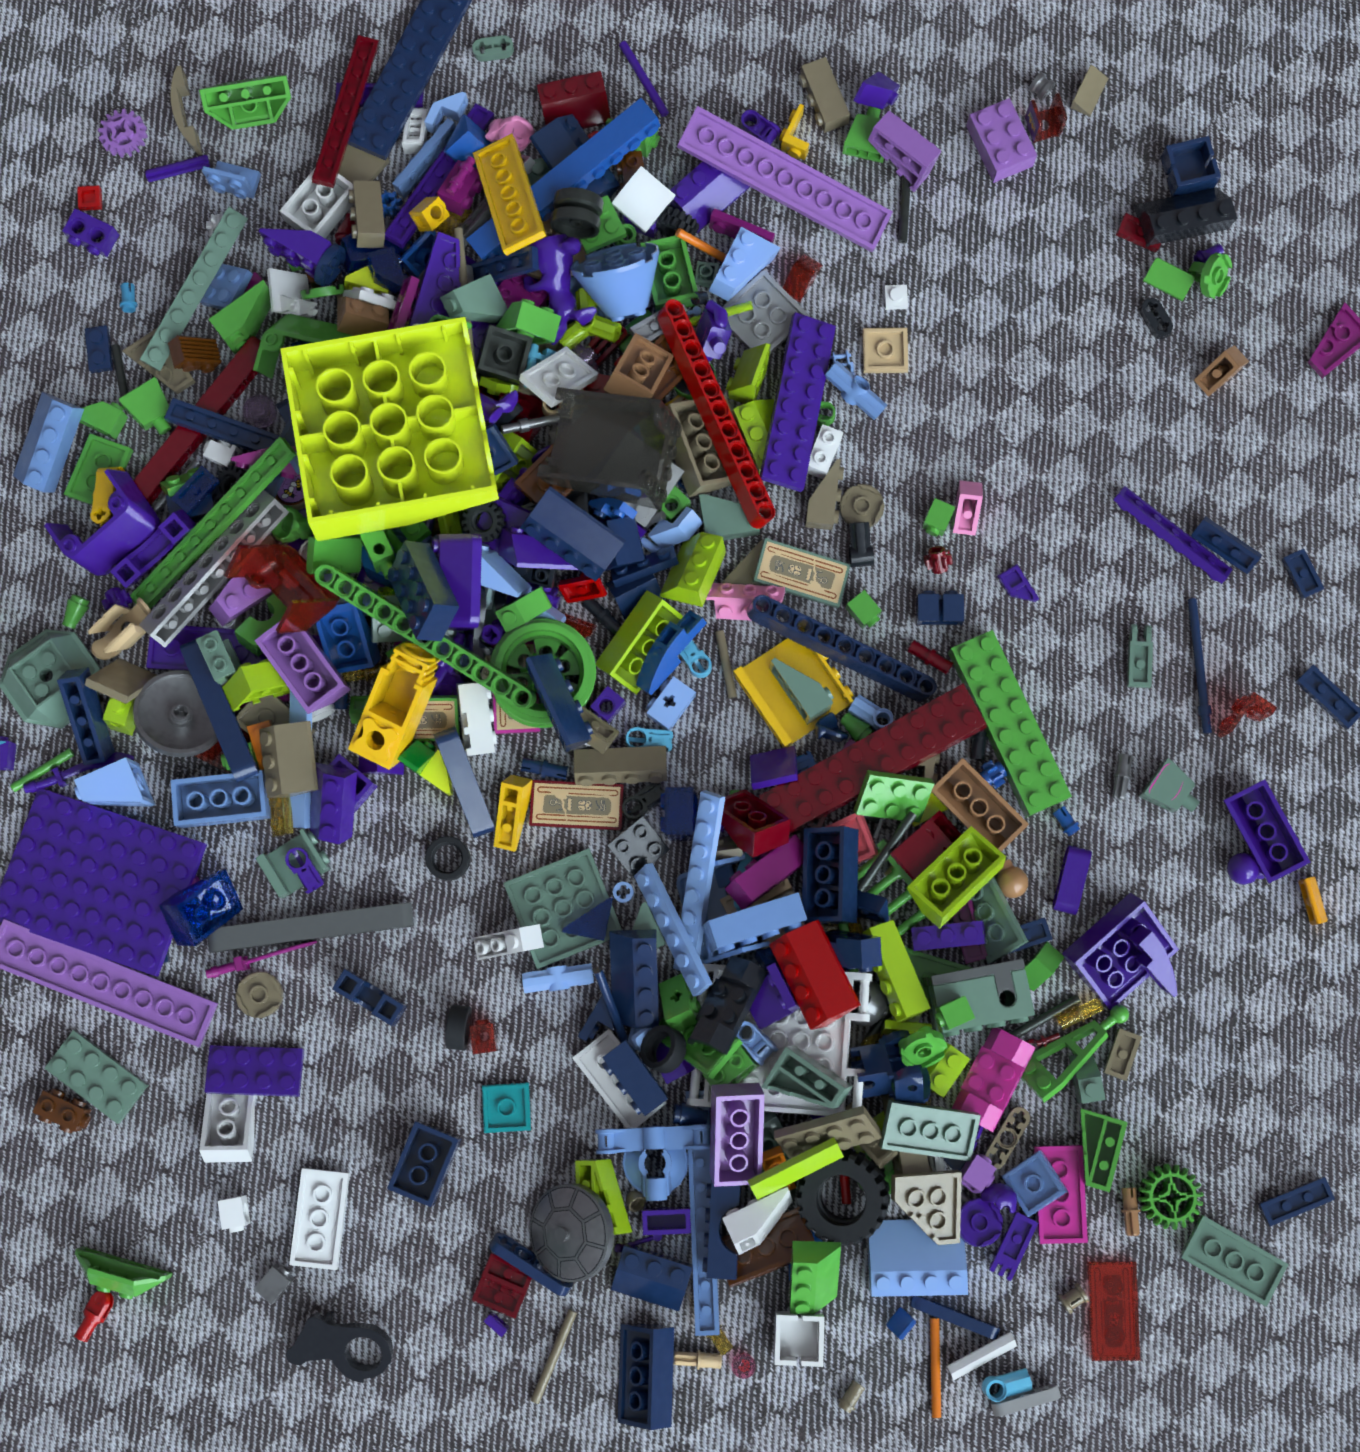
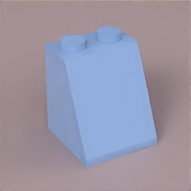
M126 757L74 779L76 784L74 790L78 799H82V801L95 806L151 807L155 805L139 763Z

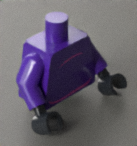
M695 291L699 299L691 298L692 304L705 305L695 329L696 336L708 362L712 361L713 358L720 360L726 351L727 343L732 334L728 313L715 301L709 300L707 292Z

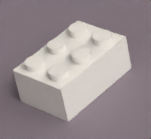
M314 168L280 209V213L284 221L294 229L310 230L326 238L350 207L353 206L348 201V190H352L353 184L340 174H338L334 188L312 183Z

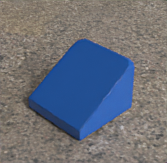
M900 1307L887 1322L886 1326L900 1340H903L916 1324V1320Z

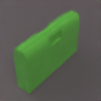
M346 536L317 541L315 537H308L307 573L310 575L314 574L321 565L334 566L345 573H359L362 555L360 536ZM330 570L325 572V574H332Z

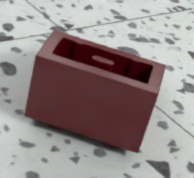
M939 810L892 851L890 855L914 881L962 834Z

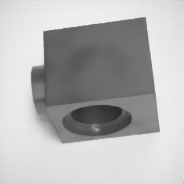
M275 1264L255 1286L254 1290L272 1305L295 1279L291 1276L292 1272L288 1267L283 1264L280 1266Z

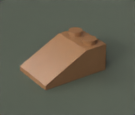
M635 333L603 390L617 398L651 400L674 356Z

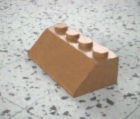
M964 758L937 782L931 791L967 829L972 826L1001 852L1029 825Z

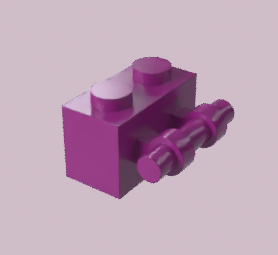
M468 156L465 161L458 160L437 192V197L439 196L445 203L446 209L459 216H462L466 209H470L473 197L476 193H480L483 188L478 169L473 167L475 159L471 156Z

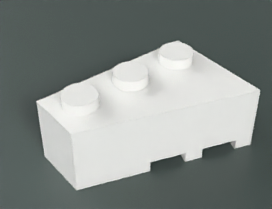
M477 682L456 684L463 746L466 755L495 753L494 745L497 744L496 733L492 731L491 722H494L493 709L489 708L488 699H491V691Z

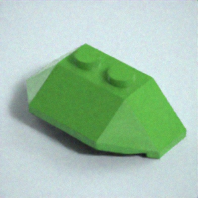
M287 75L263 76L199 89L204 112L232 130L276 123L292 98Z
M82 1246L75 1250L77 1260L89 1284L97 1286L96 1289L102 1292L109 1293L110 1290L119 1292L118 1296L125 1299H133V1297L145 1293L172 1277V1272Z

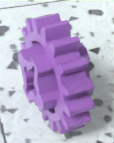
M122 109L121 114L114 110V116L112 117L106 114L108 120H101L100 123L103 128L98 129L101 135L99 140L105 150H109L113 156L118 152L121 158L124 157L125 153L132 157L133 150L139 153L138 146H145L142 139L148 138L145 132L147 127L141 117L136 116L134 111L128 114L125 109Z

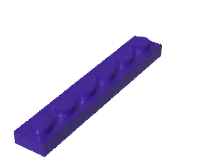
M1126 486L1114 498L1119 508L1132 514L1140 524L1150 528L1158 538L1168 542L1176 552L1186 556L1194 566L1204 570L1212 580L1222 584L1233 570Z

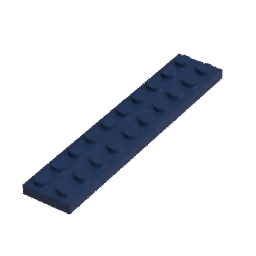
M472 0L420 1L355 120L348 145L386 161Z

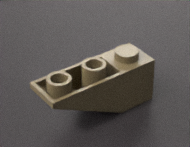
M841 459L835 461L810 497L805 527L832 530L833 525L838 524L839 510H835L836 502L841 500L842 489L838 488V480H843L844 467L840 466Z

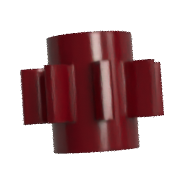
M943 546L932 547L928 550L929 555L923 556L927 570H931L934 574L945 573L948 571V565L953 564L950 551H945Z

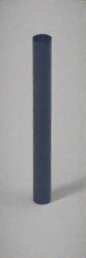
M597 967L593 970L618 1039L620 1043L625 1040L628 1041V1036L601 967Z

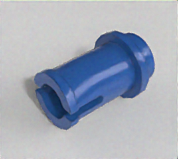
M1065 806L1052 813L1064 829L1063 833H1066L1068 837L1080 830L1079 822L1076 823Z

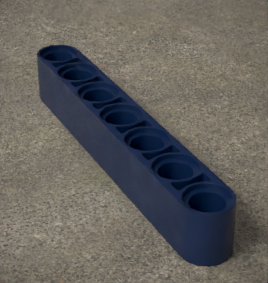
M196 639L180 645L181 653L236 782L239 783L259 774L258 767L235 713L232 712L223 691V686L214 681Z

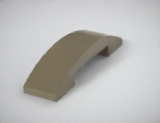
M181 65L176 66L170 92L173 115L188 145L198 156H201L203 154L199 135L194 126H188L182 100V97L190 95L187 76Z

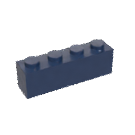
M89 667L67 670L57 679L84 765L106 762L115 752L107 725L103 720V712L97 692L85 686L86 678L91 676Z

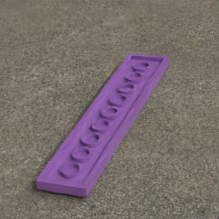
M699 106L696 107L677 145V148L870 252L875 250L893 211Z
M3 919L0 926V969L196 1047H201L218 1006L217 1002L116 962L30 933V929Z

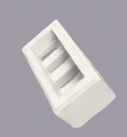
M414 108L409 116L402 136V148L405 154H417L427 141V129L424 121L429 113L428 109ZM411 118H422V120H411Z

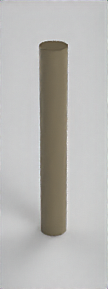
M724 630L715 632L727 695L728 699L737 697L725 633Z

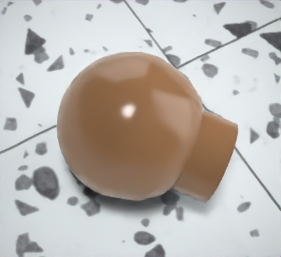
M1010 859L1006 860L1003 868L997 873L996 881L1005 897L1017 898L1026 892L1029 882L1028 877L1021 868L1015 867Z

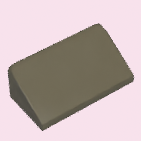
M1090 65L1070 108L1090 117L1109 78L1095 66Z
M583 706L584 712L580 715L584 722H589L593 730V734L590 735L592 739L587 744L603 754L620 732Z

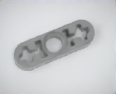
M1049 1384L1006 1397L1000 1402L993 1401L990 1404L994 1416H1004L1061 1398L1058 1384Z

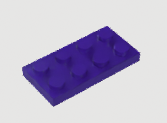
M210 1045L204 1092L206 1094L300 1097L305 1050L303 1048Z

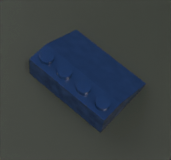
M552 653L526 658V669L565 752L591 741L590 735L593 734V730L589 722H584L580 715L584 711L579 700L574 701L570 692L574 690L569 679L564 680L560 672L564 669L559 658L554 659Z

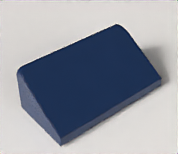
M857 890V916L879 923L888 922L887 899L868 892L863 893Z

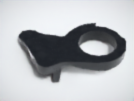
M481 586L478 628L464 631L466 635L464 647L485 659V656L492 655L494 648L486 646L481 640L486 615L485 587ZM466 654L463 655V667L469 664V657ZM461 673L462 681L471 680V678Z

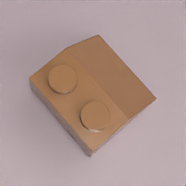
M346 296L338 298L337 331L356 336L387 330L389 325L388 308Z

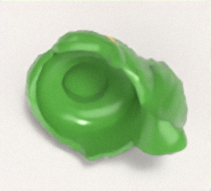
M284 505L283 507L289 513L271 531L273 536L282 543L294 542L299 538L305 540L311 537L313 532L308 524V519L303 517L292 506Z

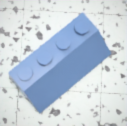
M42 392L13 476L22 484L38 491L54 493L84 409Z

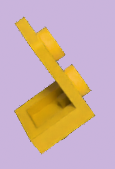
M799 104L797 110H792L788 120L790 125L788 129H783L779 140L782 141V151L787 152L789 156L795 159L805 160L809 151V143L793 136L804 112V105Z

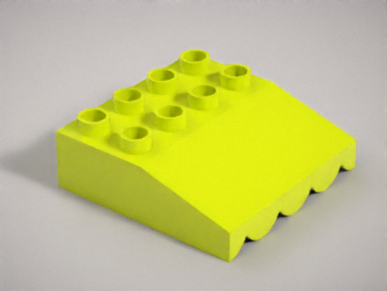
M465 317L280 348L307 519L317 541L412 525L499 500Z

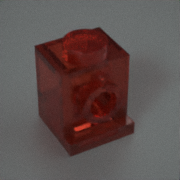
M489 1019L475 1021V1026H469L473 1055L499 1051L495 1023H489ZM482 1032L488 1033V1040L483 1041L481 1039Z

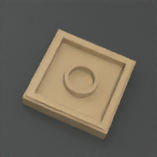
M863 328V373H908L907 328Z

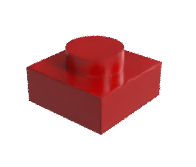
M99 185L77 187L78 208L80 211L102 210V189Z

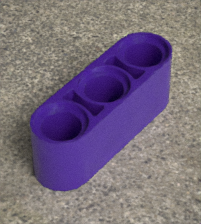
M1072 845L1067 846L1053 899V910L1071 915L1077 914L1091 860V850Z

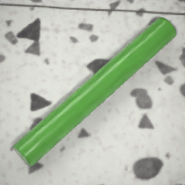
M68 748L10 784V787L14 792L20 790L24 784L36 780L73 757V751Z

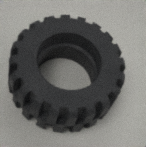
M853 1149L841 1151L844 1156L843 1158L801 1178L797 1187L796 1204L800 1206L798 1211L800 1218L804 1217L806 1220L804 1225L808 1230L812 1228L816 1232L814 1236L821 1239V1237L827 1239V1242H841V1246H848L850 1242L858 1244L864 1238L868 1239L882 1224L890 1204L889 1183L885 1181L886 1175L882 1169L879 1170L873 1160L867 1159L865 1157L866 1154L859 1152V1154L854 1153ZM835 1175H844L853 1178L861 1185L865 1192L866 1201L863 1210L858 1215L851 1218H842L834 1215L826 1208L821 1192L824 1183L829 1178Z

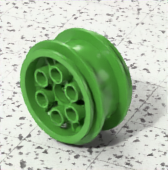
M532 619L506 632L496 644L490 659L491 664L505 673L507 666L520 670V674L509 675L517 680L525 679L528 682V687L535 691L536 694L538 692L526 667H521L518 664V660L523 656H537L543 648L550 649L555 659L557 658L556 653L560 645H564L569 650L559 660L560 662H567L570 665V670L566 673L561 672L564 680L568 676H579L578 684L570 682L574 690L570 693L573 700L578 699L582 707L587 705L596 680L595 658L585 638L571 626L553 619ZM532 640L536 649V653L533 654L530 653L525 643ZM506 679L501 680L499 684L502 692L507 691L509 688V683ZM525 691L521 692L520 695H519V698H520L521 696H523V695H524L525 693H527V692H525ZM493 693L502 710L515 721L535 728L553 727L543 703H535L530 708H518Z

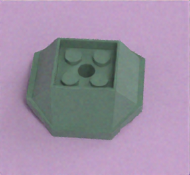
M45 629L8 655L0 680V688L24 722L62 729L70 723L57 679L67 670L89 667L92 675L101 670V667L77 633ZM49 672H53L52 679L46 682V675Z

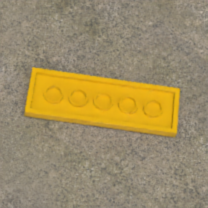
M511 133L474 152L473 156L501 248L507 256L546 237L523 160L513 134Z

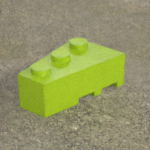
M268 659L262 660L257 664L251 665L248 662L240 665L235 674L222 687L232 712L240 710L242 704L252 701L253 705L261 702L259 698L273 695V698H277L290 693V689Z
M611 1159L576 1160V1184L590 1188L603 1200L611 1215L614 1235L631 1233L632 1229Z

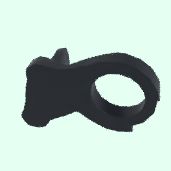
M328 1311L325 1317L320 1313L310 1315L296 1342L286 1352L288 1362L294 1365H302L307 1361L330 1359L345 1377L352 1381L364 1383V1379L374 1378L385 1371L387 1366L391 1364L394 1350L392 1340L379 1326L368 1323L336 1324L334 1323V1311ZM359 1337L369 1338L380 1347L382 1359L371 1365L361 1364L350 1355L348 1343Z

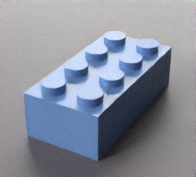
M259 770V774L239 783L236 782L232 773L171 780L174 826L178 828L272 819L271 798H267L264 770Z
M799 892L708 920L702 926L711 952L717 950L718 954H722L734 949L735 944L740 943V947H744L758 941L757 937L762 936L763 940L780 934L779 930L784 929L785 933L801 927L802 922L806 921L807 917Z

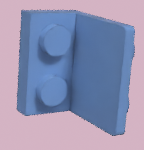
M217 161L215 169L205 166L202 168L204 176L214 191L222 194L225 192L232 193L241 199H246V197L254 199L261 177L259 171Z

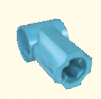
M1026 1368L999 1376H988L982 1382L983 1393L994 1402H1000L1006 1397L1033 1390ZM994 1383H999L1000 1389L998 1393L990 1394V1386Z

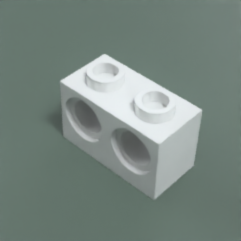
M822 424L811 452L808 474L824 479L830 470L843 436L842 431Z

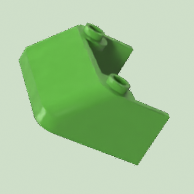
M286 314L262 335L253 370L267 378H273L280 348L284 344L285 337L315 343L353 335L337 331V324L294 314Z

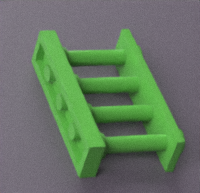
M886 838L877 844L879 848L878 854L887 844L888 840ZM890 855L887 860L893 866L892 872L867 892L878 895L897 879L901 880L903 878L908 885L913 881ZM877 856L872 857L858 868V880L866 874ZM908 890L888 904V915H891L912 898ZM920 910L897 927L900 937L926 917Z

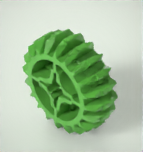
M1164 1164L1163 1171L1160 1166H1155L1156 1175L1148 1171L1147 1175L1151 1179L1142 1178L1141 1182L1146 1184V1187L1138 1188V1191L1144 1193V1196L1138 1197V1201L1146 1203L1140 1209L1142 1211L1149 1210L1145 1217L1149 1220L1154 1217L1153 1224L1158 1226L1161 1223L1164 1229H1167L1170 1224L1173 1230H1177L1178 1223L1181 1227H1186L1185 1219L1189 1222H1194L1191 1214H1200V1211L1195 1209L1196 1205L1203 1206V1202L1198 1201L1197 1197L1204 1195L1203 1192L1196 1191L1201 1184L1199 1182L1192 1183L1196 1176L1194 1174L1187 1176L1188 1169L1182 1168L1180 1170L1179 1165L1176 1164L1173 1165L1172 1169L1169 1164ZM1172 1177L1180 1179L1186 1186L1187 1191H1178L1175 1183L1172 1181ZM1165 1179L1162 1190L1153 1194L1156 1185ZM1170 1191L1171 1193L1179 1195L1175 1196L1174 1198H1171V1202L1170 1200L1161 1198L1170 1195ZM1188 1200L1185 1208L1176 1214L1180 1202ZM1154 1202H1163L1166 1210L1169 1212V1216L1162 1215L1156 1209Z

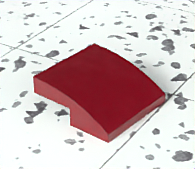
M491 1253L472 1301L512 1319H516L532 1278L499 1256Z

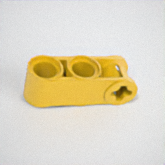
M121 466L98 468L96 471V483L90 518L94 523L100 524V527L114 516L108 507V499L116 491V488L104 471L106 469L125 471Z

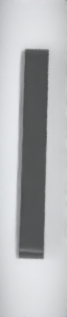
M399 903L207 929L209 953L414 926L412 903Z

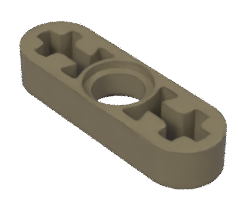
M1013 1107L1009 1110L984 1152V1155L988 1158L990 1153L996 1154L998 1148L994 1147L995 1143L1001 1148L1007 1149L1006 1153L1000 1151L998 1154L1000 1162L993 1163V1166L997 1169L1005 1165L1030 1122L1029 1112L1022 1107ZM1021 1111L1024 1121L1023 1123L1018 1122L1015 1128L1019 1129L1018 1133H1016L1015 1130L1006 1127L1007 1123L1013 1125L1015 1122L1013 1114H1019ZM1004 1131H1009L1013 1135V1141L1009 1145H1004L1000 1141V1135Z

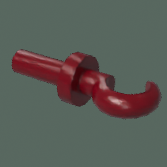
M1059 1033L1047 1037L1041 1035L1039 1040L1028 1039L1026 1042L1046 1047L1048 1042L1059 1039L1060 1035Z

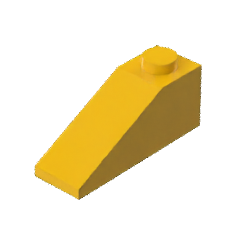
M510 775L501 782L493 847L513 852L517 850L530 802L532 779Z

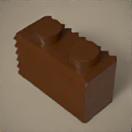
M177 335L168 342L174 369L182 368L184 372L201 370L202 373L214 371L215 367L222 362L216 339Z

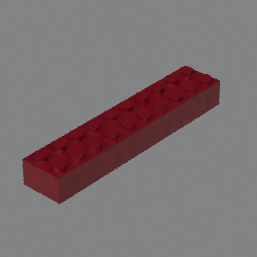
M963 683L799 773L797 781L779 784L759 795V798L790 818V836L857 799L867 770L901 775L987 728V724Z

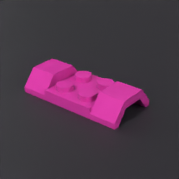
M998 1027L992 1028L972 1064L951 1109L979 1113L981 1115L979 1125L994 1132L1036 1047Z

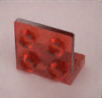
M1255 692L1247 696L1244 694L1241 699L1238 698L1232 705L1231 710L1233 713L1228 718L1225 717L1218 726L1220 732L1217 736L1222 738L1233 732L1244 714L1253 721H1262L1272 716L1278 707Z

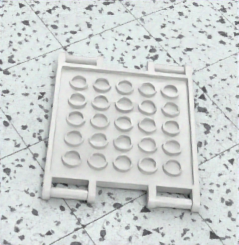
M703 964L708 975L709 972H714L713 983L716 978H720L726 966ZM845 972L852 988L854 980L860 981L859 1002L861 1006H859L858 1013H852L851 1011L827 1027L810 1030L801 1009L762 1029L761 1031L775 1043L779 1050L770 1054L764 1060L763 1066L757 1067L739 1083H759L762 1087L785 1047L794 1045L846 1082L847 1076L854 1077L852 1109L862 1106L863 1082H858L857 1073L865 1071L863 1069L848 1068L851 1021L870 1022L868 1001L869 985L872 982L873 974ZM707 989L697 997L701 1007L707 997ZM749 1010L744 1021L757 1025ZM746 1026L742 1030L744 1039H748L752 1035L750 1026ZM695 1068V1070L691 1071L690 1094L686 1104L696 1107H711V1086L706 1079L704 1098L698 1099L701 1072ZM762 1088L765 1112L828 1116L846 1111V1098L840 1107L832 1109L801 1098Z

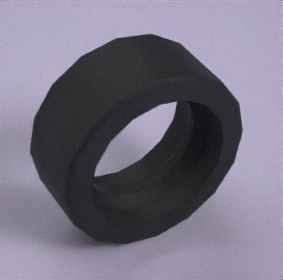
M450 836L439 837L434 840L427 848L425 855L426 866L430 873L446 881L457 880L463 876L468 870L471 861L470 852L466 845L459 839ZM445 845L455 846L461 853V864L452 872L441 871L435 864V853Z
M452 1005L450 1007L445 1033L447 1049L462 1051L467 1049L472 1026V1008L470 1006Z
M666 1025L655 1026L648 1031L641 1044L643 1063L647 1067L661 1073H669L678 1068L686 1054L684 1035ZM669 1036L671 1039L670 1050L666 1057L658 1062L656 1059L658 1046L663 1039Z

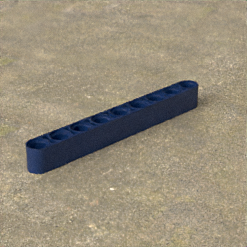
M758 595L747 608V616L752 621L910 699L924 702L937 690L936 681L932 677L768 596ZM756 605L762 607L764 612L759 611ZM777 615L781 616L784 622L779 621ZM797 625L801 626L805 632H801L797 628ZM818 635L823 637L825 642L820 641ZM838 646H842L845 652H842ZM859 656L864 657L866 662H862ZM879 665L884 667L886 672H883ZM900 676H903L906 679V682H903L900 679ZM920 685L926 689V692L921 690Z

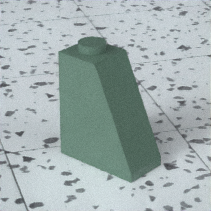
M491 274L440 297L449 317L453 319L465 317L468 321L495 324L501 320L508 310Z
M706 494L699 495L704 533L722 536L723 541L760 535V529L753 528L749 524L740 503Z

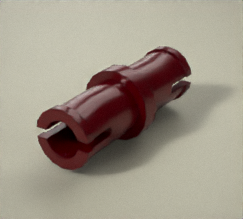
M915 639L907 651L924 661V665H931L945 675L948 674L954 664L937 654V650H930Z

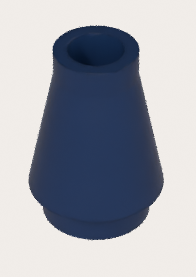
M682 1102L680 1105H674L673 1123L678 1124V1126L707 1124L708 1110Z

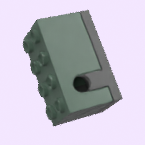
M1018 959L922 978L926 998L930 1005L929 1014L932 1029L940 1032L944 1037L960 1035L959 1030L963 1029L964 1033L983 1030L982 1025H986V1028L1006 1026L1005 1021H1009V1024L1029 1021L1028 1016H1034L1035 1012L1026 970L1024 969V960ZM1001 993L1005 997V1002L1003 1005L1000 1003L999 996ZM960 996H966L975 1019L950 1030H944L943 1027H939L934 1016L937 1013L935 1008Z

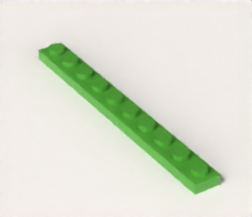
M279 437L136 588L130 595L136 604V599L140 597L151 609L290 463L297 454L285 438Z

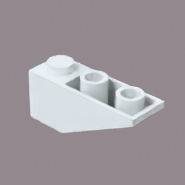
M540 924L473 938L477 960L544 947Z

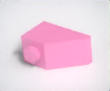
M960 480L956 498L953 533L976 535L983 499L982 483Z

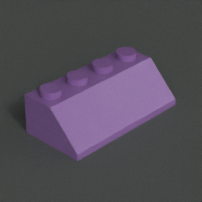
M290 613L254 640L307 714L333 704L351 690L300 618L293 613Z

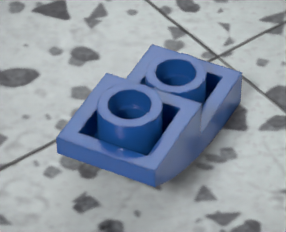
M598 498L590 500L588 503L589 506L595 509L593 513L603 520L607 517L612 520L617 519V517L623 519L624 516L634 519L638 513L625 502L614 498Z

